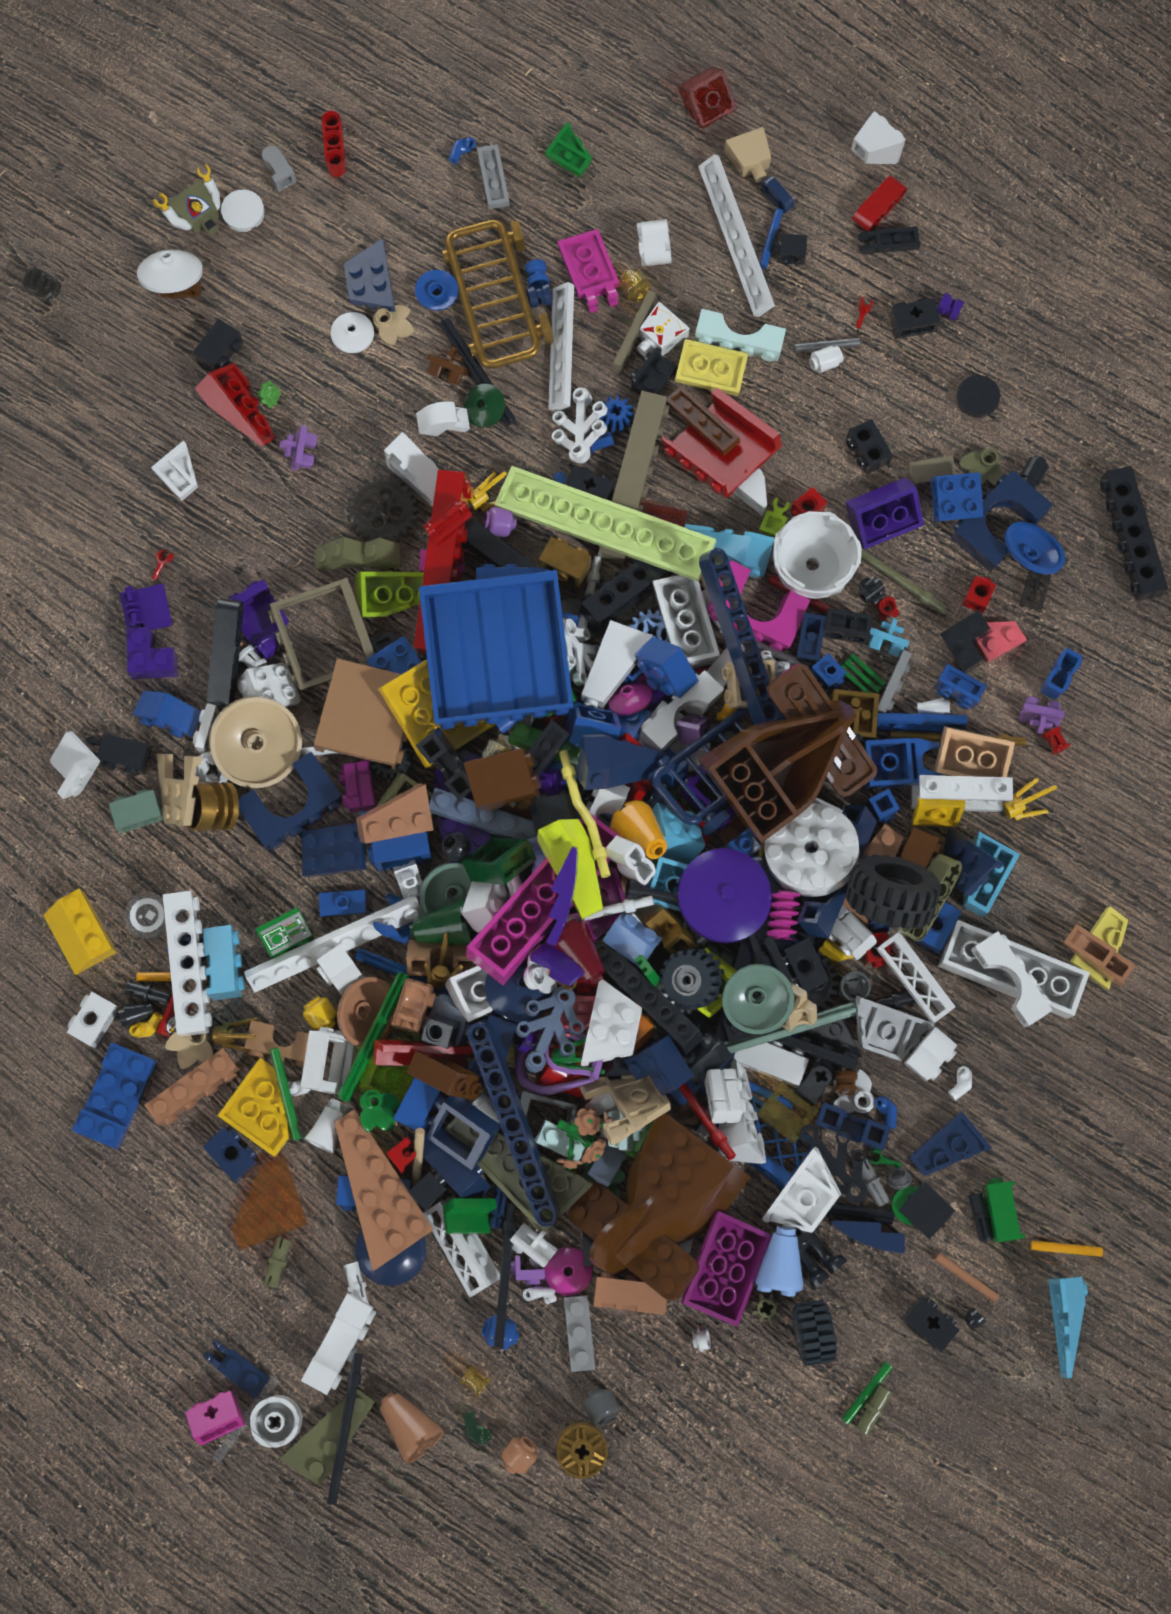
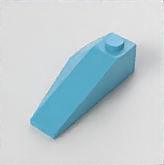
M685 524V528L715 538L716 544L714 548L723 549L727 554L729 562L732 560L750 569V577H764L774 537L746 531L744 535H736L730 529H725V531L719 533L711 527Z
M1077 1276L1048 1279L1060 1373L1063 1378H1072L1086 1302L1085 1296L1088 1294L1086 1282L1083 1281L1082 1277Z

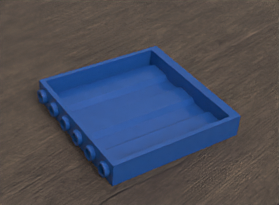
M557 570L419 587L436 727L440 726L442 730L455 728L454 724L462 723L464 727L478 725V721L495 724L500 723V719L509 718L510 721L523 720V716L532 715L533 718L547 717L546 713L553 712L556 713V716L570 714L569 710H574Z

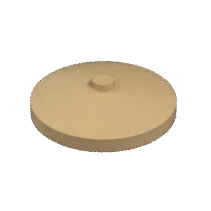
M260 696L245 697L229 704L217 716L210 731L209 748L213 762L227 779L243 787L263 788L276 784L293 770L292 764L299 759L301 754L302 734L293 714L279 702Z

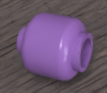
M492 507L489 511H485L483 527L495 536L507 537L511 531H515L517 519L513 518V513L510 510Z

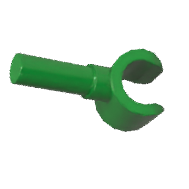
M878 1150L871 1151L880 1156V1160L877 1162L869 1160L871 1164L879 1165L882 1163L901 1168V1162L882 1156V1153Z

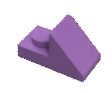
M689 713L678 720L679 742L690 745L704 734V730L710 726L711 717Z

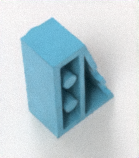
M979 831L974 836L973 842L1003 862L1000 869L994 868L988 873L990 878L984 884H981L978 890L971 896L964 894L962 907L983 918L990 911L1020 854Z
M232 925L204 928V955L207 959L205 973L209 978L210 987L206 988L207 995L214 1001L242 997L241 990H245L244 977L239 974V967H242L241 953L237 954L236 945L240 944L238 930L235 931Z

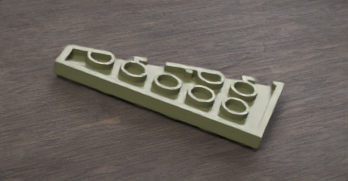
M457 1117L444 1128V1130L471 1149H473L480 1133ZM498 1131L478 1166L540 1231H546L549 1227L539 1225L534 1217L506 1138L503 1133ZM517 1142V1146L520 1150H528L527 1146L520 1142ZM540 1154L560 1207L561 1216L594 1182ZM526 1163V1170L532 1174L536 1173L535 1165ZM541 1186L534 1187V1192L538 1196L545 1195V1191ZM542 1210L544 1217L548 1219L553 1218L551 1210Z

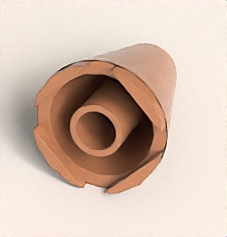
M391 1392L382 1399L380 1410L399 1453L407 1464L425 1454L424 1450L429 1446L432 1448L444 1435L441 1426L400 1393L393 1394Z

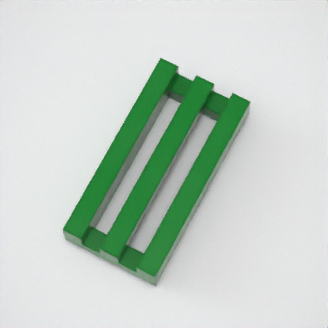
M854 654L841 666L844 670L848 667L873 690L872 693H878L886 685L885 681ZM851 662H853L859 669H861V670H862L869 678H871L878 686H876L872 681H870V680H869L862 672H860ZM846 671L847 673L844 678L860 692L871 693Z
M640 954L634 960L649 981L662 993L661 989L664 988V985L659 984V979L661 978L646 958Z

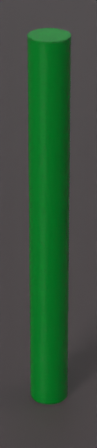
M279 1047L270 1049V1054L292 1140L296 1141L302 1137Z

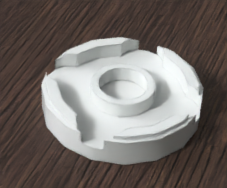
M249 190L231 192L225 197L221 205V214L225 223L230 229L238 232L251 231V228L258 227L264 218L265 209L261 198Z

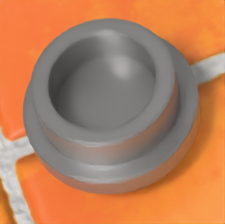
M895 1168L889 1173L888 1184L893 1189H904L912 1182L910 1173L904 1168Z

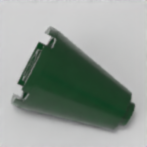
M461 899L415 918L413 924H410L411 937L415 938L417 942L442 943L444 934L448 933V944L469 945L476 937V931L472 929L462 915L466 899Z

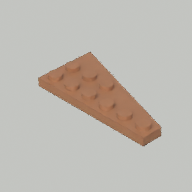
M354 1109L334 1123L372 1270L375 1271L434 1229L370 1132L367 1133L362 1128L360 1116Z

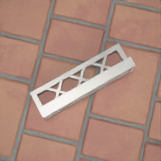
M900 932L892 935L887 941L876 948L932 1024L955 1008V1005ZM889 945L898 958L890 957L884 948ZM902 963L909 971V973L912 975V977L905 976L901 972ZM916 982L926 995H920L916 992ZM930 1001L939 1011L936 1016L929 1009Z
M452 1195L423 1214L433 1227V1234L468 1296L472 1297L500 1280V1274L477 1234H449L453 1239V1245L448 1243L443 1205L456 1198L455 1195ZM435 1211L441 1217V1224L437 1223L432 1215ZM458 1254L463 1256L465 1266L461 1265L458 1261ZM470 1275L475 1277L479 1284V1287L474 1289L470 1282Z

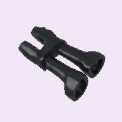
M795 1227L801 1234L798 1237L800 1261L810 1275L809 1284L814 1290L829 1275L806 1251L808 1246L830 1274H833L848 1260L841 1254L832 1255L819 1242V1237L814 1232L802 1231Z

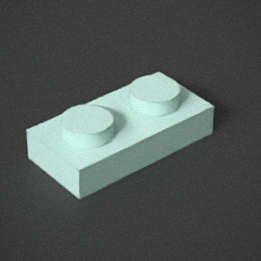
M544 1120L535 1142L568 1157L569 1137L566 1136L567 1132L558 1129L557 1125ZM575 1140L573 1159L580 1160L585 1147Z

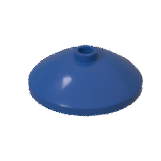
M1015 522L1006 530L1004 537L1006 547L1011 556L1024 568L1038 574H1054L1064 566L1065 553L1063 548L1045 529L1029 522Z

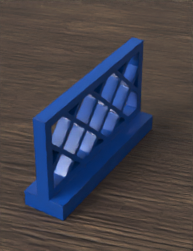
M752 1094V1099L750 1100L754 1112L765 1111L770 1115L771 1119L770 1124L759 1125V1120H755L757 1134L761 1133L760 1128L772 1127L774 1140L763 1142L764 1145L775 1143L777 1156L768 1157L765 1154L766 1163L748 1164L781 1189H784L798 1170L799 1165L806 1159L814 1147L810 1144L811 1147L807 1152L797 1153L795 1141L801 1140L800 1129ZM776 1126H786L789 1129L790 1138L778 1139ZM805 1133V1137L811 1139V1137ZM791 1141L793 1154L781 1156L779 1143ZM794 1158L796 1168L792 1174L784 1169L782 1159Z

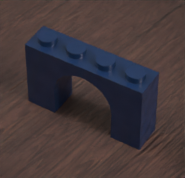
M1014 470L1008 476L1004 473L996 482L998 486L994 490L990 488L983 495V517L960 519L952 528L955 531L951 538L989 572L994 570L1009 551L988 530L986 513L994 508L1006 507L1017 512L1027 522L1036 525L1053 506L1048 499Z
M312 752L292 764L308 789L307 803L298 814L291 817L273 815L266 809L254 789L238 799L240 812L267 851L279 848L284 843L283 840L289 836H297L303 831L302 828L309 823L311 825L315 824L322 818V814L327 811L333 812L341 806L343 801L341 794Z

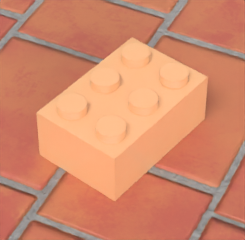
M944 726L934 771L951 776L1007 777L1015 742Z

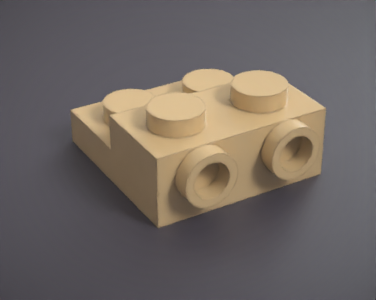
M763 660L771 682L776 678L774 660ZM732 661L728 662L722 671L723 679L727 680L724 700L726 703H729V708H748ZM749 666V672L752 674V668ZM756 687V693L759 695V689Z

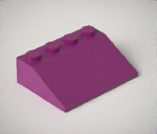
M716 1210L697 1258L699 1271L685 1289L680 1303L738 1327L772 1235Z

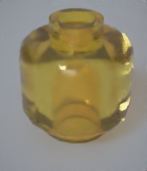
M630 269L622 274L619 280V287L628 300L642 301L645 299L648 290H650L651 283L643 271L640 269Z

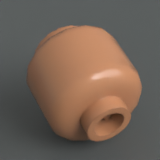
M526 1436L514 1437L502 1451L504 1468L511 1474H525L528 1472L538 1458L536 1444Z

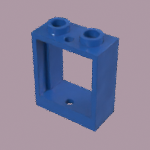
M427 832L371 842L372 847L368 848L370 862L372 866L376 865L378 872L408 864L415 860L416 865L432 862Z

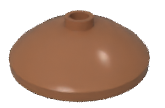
M375 977L358 979L345 990L340 999L337 1011L338 1026L344 1038L355 1046L362 1047L391 988L384 980ZM396 1007L380 1040H385L394 1029L391 1023Z

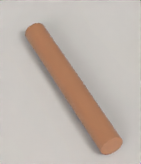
M940 1252L934 1259L936 1262L992 1302H996L999 1297L998 1293Z

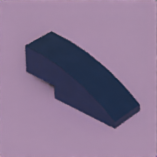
M830 1221L831 1227L857 1243L885 1252L905 1253V1234L881 1233V1223Z

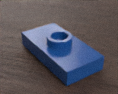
M365 890L319 893L320 917L367 914Z

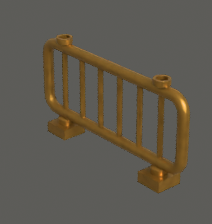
M487 220L453 230L445 239L446 250L442 251L445 264L450 262L453 276L458 284V293L473 343L469 344L472 357L477 356L480 364L490 369L536 356L541 347L540 337L544 338L545 344L554 342L547 313L538 315L540 324H535L512 245L515 244L518 252L526 250L518 220L510 222L512 230L510 232L498 220ZM492 228L499 231L501 239L455 252L453 242L459 237ZM500 243L503 244L506 254L505 258L460 269L457 259L458 255ZM508 261L512 276L466 288L462 274ZM511 280L514 281L517 291L516 295L471 307L468 292ZM519 298L523 313L477 326L473 311ZM522 317L525 318L529 332L482 344L478 330ZM527 336L531 338L532 347L526 351L494 360L488 359L485 355V348Z

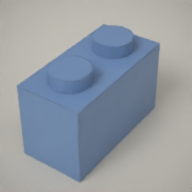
M623 912L615 920L602 941L639 967L634 959L641 954L648 960L662 938L655 931L638 922L634 916Z

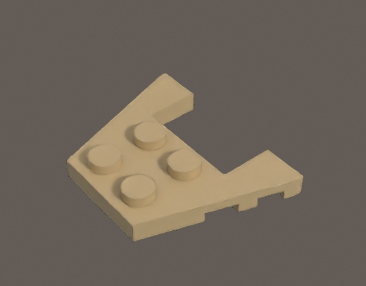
M156 753L164 823L192 826L196 798L192 797L193 785H198L199 776L195 775L196 766H201L202 757L184 756V779L173 778V754Z
M632 1074L622 1075V1079L609 1080L608 1077H599L598 1081L578 1086L585 1100L609 1093L621 1112L622 1119L603 1125L604 1134L611 1146L671 1110L670 1101L666 1095H661L660 1091L654 1086L650 1075L636 1080Z

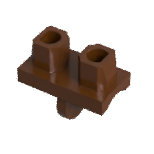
M452 346L449 351L441 350L440 355L446 357V360L429 354L427 360L430 363L427 374L439 378L443 367L449 369L446 381L458 386L463 376L467 377L469 370L453 364V361L461 363L463 358L457 355L456 347Z

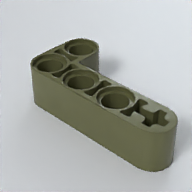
M938 854L934 857L927 871H931L939 879L941 893L933 920L926 926H921L917 929L898 927L893 928L894 930L915 941H921L925 938L961 875L962 864L960 861L943 854Z

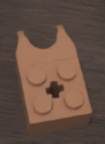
M405 979L391 1023L394 1029L419 1037L422 1036V1023L429 1017V1011L432 1010L436 997L432 985L413 979Z

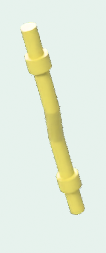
M562 750L559 752L563 767L561 769L563 779L567 781L574 807L587 825L594 849L592 850L593 858L598 863L601 877H609L611 874L606 860L608 857L606 848L602 846L595 820L581 800L575 779L577 776L576 770L571 765L568 751Z

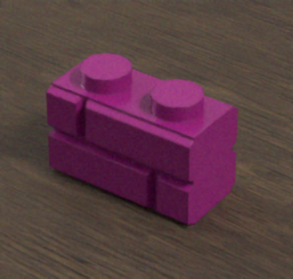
M361 761L343 764V772H339L341 786L345 785L346 794H342L344 808L348 807L350 813L374 809L377 803L370 762Z

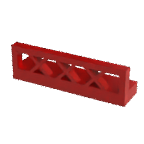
M375 1040L373 1064L409 1066L415 1051L443 1056L459 1065L465 1066L466 1054H473L471 1045L463 1043L460 1046L454 1045L446 1049L425 1041Z

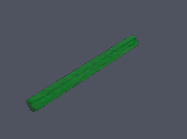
M403 972L397 973L338 1093L339 1099L345 1102L350 1101L374 1052L375 1040H380L399 1001L405 979H409L407 974Z

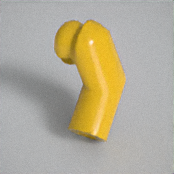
M154 1012L149 1021L131 1025L129 1028L130 1035L138 1038L152 1036L159 1027L163 1016Z

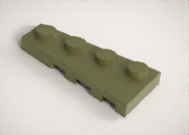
M358 1388L348 1443L376 1402V1400ZM346 1397L280 1458V1460L319 1487L334 1466Z

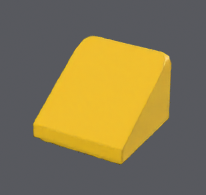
M829 938L826 939L816 952H822L821 959L829 957L828 964L834 966L845 955L839 949V945L832 942Z

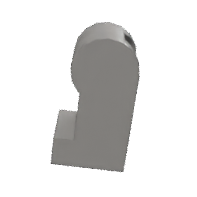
M268 146L263 149L262 158L264 166L267 170L272 171L273 175L271 177L276 190L280 192L296 183L294 171L280 150L275 146Z

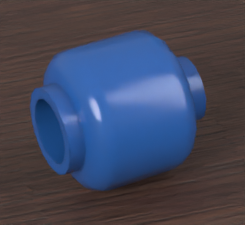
M497 1315L487 1318L482 1329V1336L486 1344L494 1347ZM507 1317L504 1348L501 1350H507L511 1344L515 1345L519 1338L516 1322Z

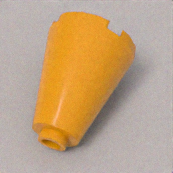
M635 800L624 804L626 807L614 813L610 829L622 838L640 845L644 850L645 856L648 858L657 859L666 852L667 842L653 810L644 801Z

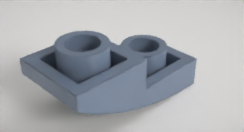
M607 1141L604 1153L594 1162L588 1175L597 1183L608 1187L626 1157L625 1151L609 1146Z

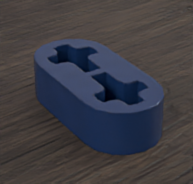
M769 175L761 181L760 184L763 192L778 209L783 210V213L788 212L794 207V201L790 194L773 176Z

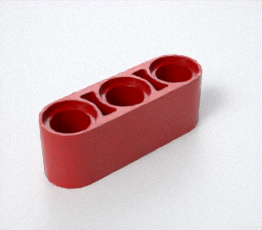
M330 110L322 116L325 162L327 171L331 176L341 177L346 172L343 128L338 112Z
M889 175L857 209L852 220L865 231H872L902 199L908 188L892 175Z

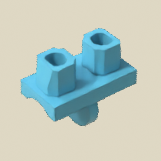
M893 618L891 623L883 621L881 627L887 629L888 633L871 627L868 647L880 650L883 639L891 642L888 654L900 657L904 647H908L909 640L893 635V632L902 634L904 628L896 626L898 619Z

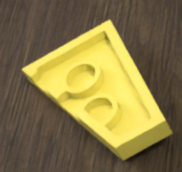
M1111 906L1106 907L1090 933L1115 948L1118 953L1119 947H1121L1128 919ZM1076 954L1070 961L1072 965L1090 972L1089 978L1105 990L1110 989V980L1089 966Z

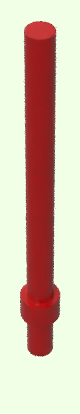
M685 1082L678 1089L710 1133V1139L714 1145L721 1149L728 1160H732L736 1154L728 1144V1138L711 1121V1118Z

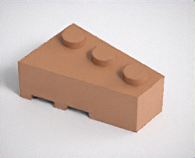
M418 783L413 788L356 818L360 842L366 844L432 831L433 825L426 784Z
M601 1272V1277L596 1276L593 1307L665 1315L667 1299L663 1298L645 1282H639L638 1276L625 1275V1280L615 1279L616 1274Z

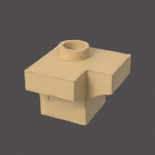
M790 982L794 992V1006L789 1018L782 1027L791 1031L801 1024L812 1026L817 1021V1006L807 999V991Z

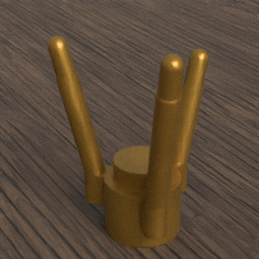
M445 933L443 937L439 966L435 967L431 973L429 964H424L427 984H431L435 989L446 988L445 983L448 979L458 975L463 969V965H459L450 976L449 970L444 966L448 933Z
M259 1018L223 1022L222 1026L215 1025L213 1030L214 1044H221L222 1048H232L249 1053V1050L244 1048L245 1046L231 1042H234L235 1038L255 1039L256 1035L236 1033L235 1028L232 1027L250 1024L251 1020L258 1022Z

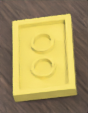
M685 339L675 382L712 391L719 388L726 394L739 396L748 353Z

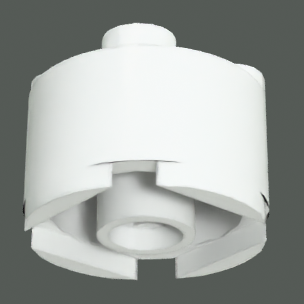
M667 219L637 223L642 266L672 263Z
M274 1395L259 1402L250 1416V1427L254 1439L259 1444L270 1448L281 1447L291 1442L298 1435L303 1420L297 1403L283 1395ZM279 1416L281 1418L279 1421L281 1426L277 1425L274 1427L272 1425L274 1420L271 1417Z

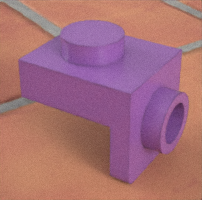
M515 1256V1261H511V1276L516 1275V1280H526V1285L540 1284V1279H545V1269L521 1270L520 1256Z

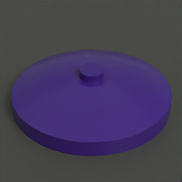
M723 848L713 849L699 855L686 867L678 884L677 900L685 922L695 933L713 942L732 943L749 937L763 925L771 908L772 893L766 873L753 858L740 851Z

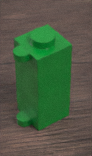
M1003 1177L989 1179L988 1185H982L987 1213H990L988 1219L993 1235V1243L1026 1238L1025 1233L1020 1234L1012 1186L1016 1185L1015 1181L1003 1182Z

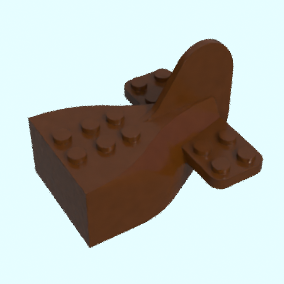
M803 664L793 665L771 681L767 687L769 697L785 720L753 725L697 759L746 829L761 843L802 814L815 800L826 778L839 795L845 797L853 794L873 779L877 773L876 765L850 729V725L856 718V712L853 707L839 700L831 701L809 668Z
M664 1113L653 1122L631 1164L627 1178L625 1202L603 1184L593 1181L594 1184L572 1205L568 1216L571 1222L594 1240L589 1258L596 1267L612 1274H620L631 1270L663 1298L675 1301L682 1295L699 1271L698 1261L679 1245L706 1232L710 1227L715 1211L725 1213L751 1176L678 1120Z

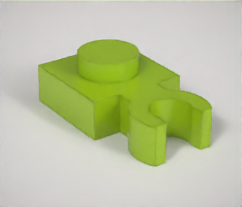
M775 498L773 501V512L766 511L758 531L774 538L781 528L785 526L787 517L782 515L787 513L790 503L787 502L784 508H779L777 506L779 498Z

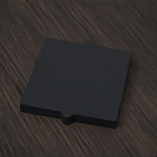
M923 1182L914 1193L909 1194V1199L898 1210L929 1240L940 1228L945 1227L944 1223L955 1212L926 1182Z

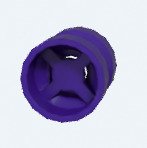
M944 293L937 307L938 313L940 315L945 314L950 320L956 321L965 301L955 300L950 294Z

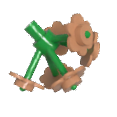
M584 1107L577 1112V1118L571 1124L560 1119L557 1128L567 1132L569 1150L568 1159H557L556 1162L563 1163L562 1167L571 1170L572 1168H577V1164L597 1161L604 1153L606 1141L598 1138L595 1142L590 1143L583 1136L587 1134L594 1135L604 1124L613 1122L612 1117H607V1112L604 1111V1122H602L596 1108L588 1109ZM574 1140L579 1141L586 1148L582 1161L573 1159Z

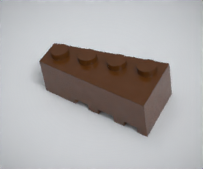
M910 826L907 833L910 836L903 843L899 856L903 860L915 862V864L921 865L927 870L931 856L935 857L940 849L939 838Z

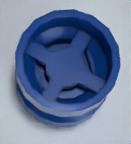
M533 260L525 265L526 274L529 275V287L534 286L537 288L541 284H550L544 260Z

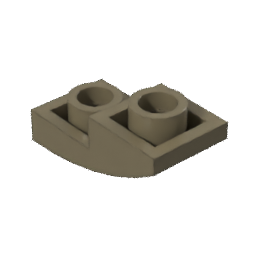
M953 455L907 463L910 482L913 485L931 482V478L935 476L956 474Z

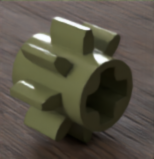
M759 1294L760 1300L758 1302H751L756 1306V1310L752 1311L751 1314H758L760 1316L758 1322L762 1323L764 1318L773 1323L772 1316L774 1314L780 1315L776 1311V1306L780 1305V1302L773 1303L771 1301L773 1298L772 1294H769L767 1299H764L763 1295ZM763 1302L771 1305L768 1315L765 1312H760Z

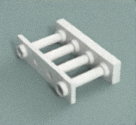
M920 775L919 786L910 787L911 810L915 809L919 798L965 800L966 806L964 811L1001 812L1003 810V801H1013V778Z

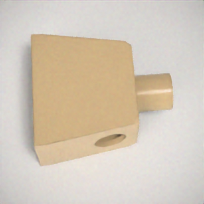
M763 127L726 140L724 153L741 177L753 175L757 183L767 178L765 170L770 167L771 154Z

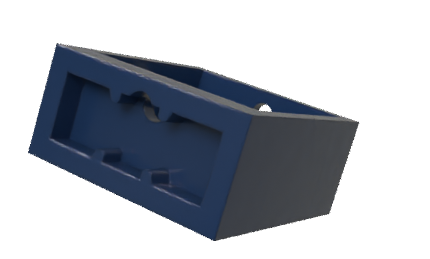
M450 1096L448 1099L444 1097L436 1108L439 1111L438 1114L434 1115L428 1123L430 1129L426 1138L472 1170L483 1160L501 1125L461 1097ZM449 1112L480 1133L473 1149L441 1127Z

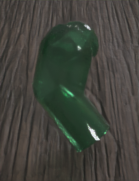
M475 1412L463 1414L467 1437L479 1444L489 1442L492 1434L488 1429L477 1424Z

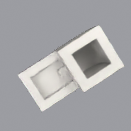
M454 402L434 403L416 413L419 434L439 436L446 430L466 432L470 429L467 409L455 407Z

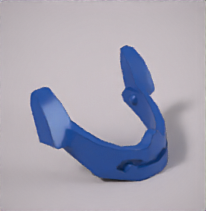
M389 893L385 898L391 905L404 900ZM375 921L373 922V927L385 937H391L396 942L408 944V940H411L410 924H413V921L401 926L400 932L393 925L388 926Z

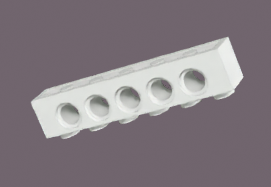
M192 891L163 894L177 1035L183 1037L209 1033V1027L212 1026V1017L210 1012L207 1013L206 1003H210V997L204 988V980H207L206 966H202L201 957L205 956L204 944L199 941V934L202 933V923L200 919L197 920L196 912L200 910L198 896L195 897ZM188 912V920L180 923L178 921L179 914ZM184 935H191V942L186 946H182L180 943L181 938ZM186 958H193V966L189 969H184V960ZM189 981L196 982V988L192 992H186L185 986ZM197 1004L199 1007L197 1014L189 1016V1006Z

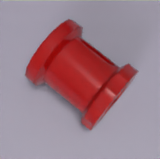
M1060 726L1042 735L1043 739H1047L1052 749V755L1059 754L1071 747L1069 743H1066L1060 731L1062 729Z

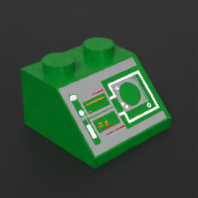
M298 907L255 929L272 959L315 939Z

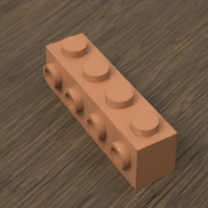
M222 1048L144 1106L158 1125L168 1126L178 1119V1115L184 1110L187 1112L198 1104L197 1101L204 1096L208 1097L216 1092L217 1086L221 1083H227L237 1076L236 1072L241 1069L228 1051Z

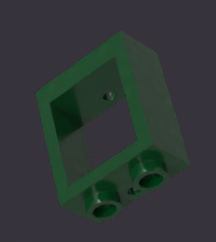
M493 837L461 862L470 881L505 885L534 863L537 858L528 840Z

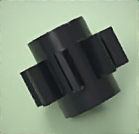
M867 576L859 582L860 589L857 593L864 603L873 602L876 605L883 599L885 587L878 578L870 579Z

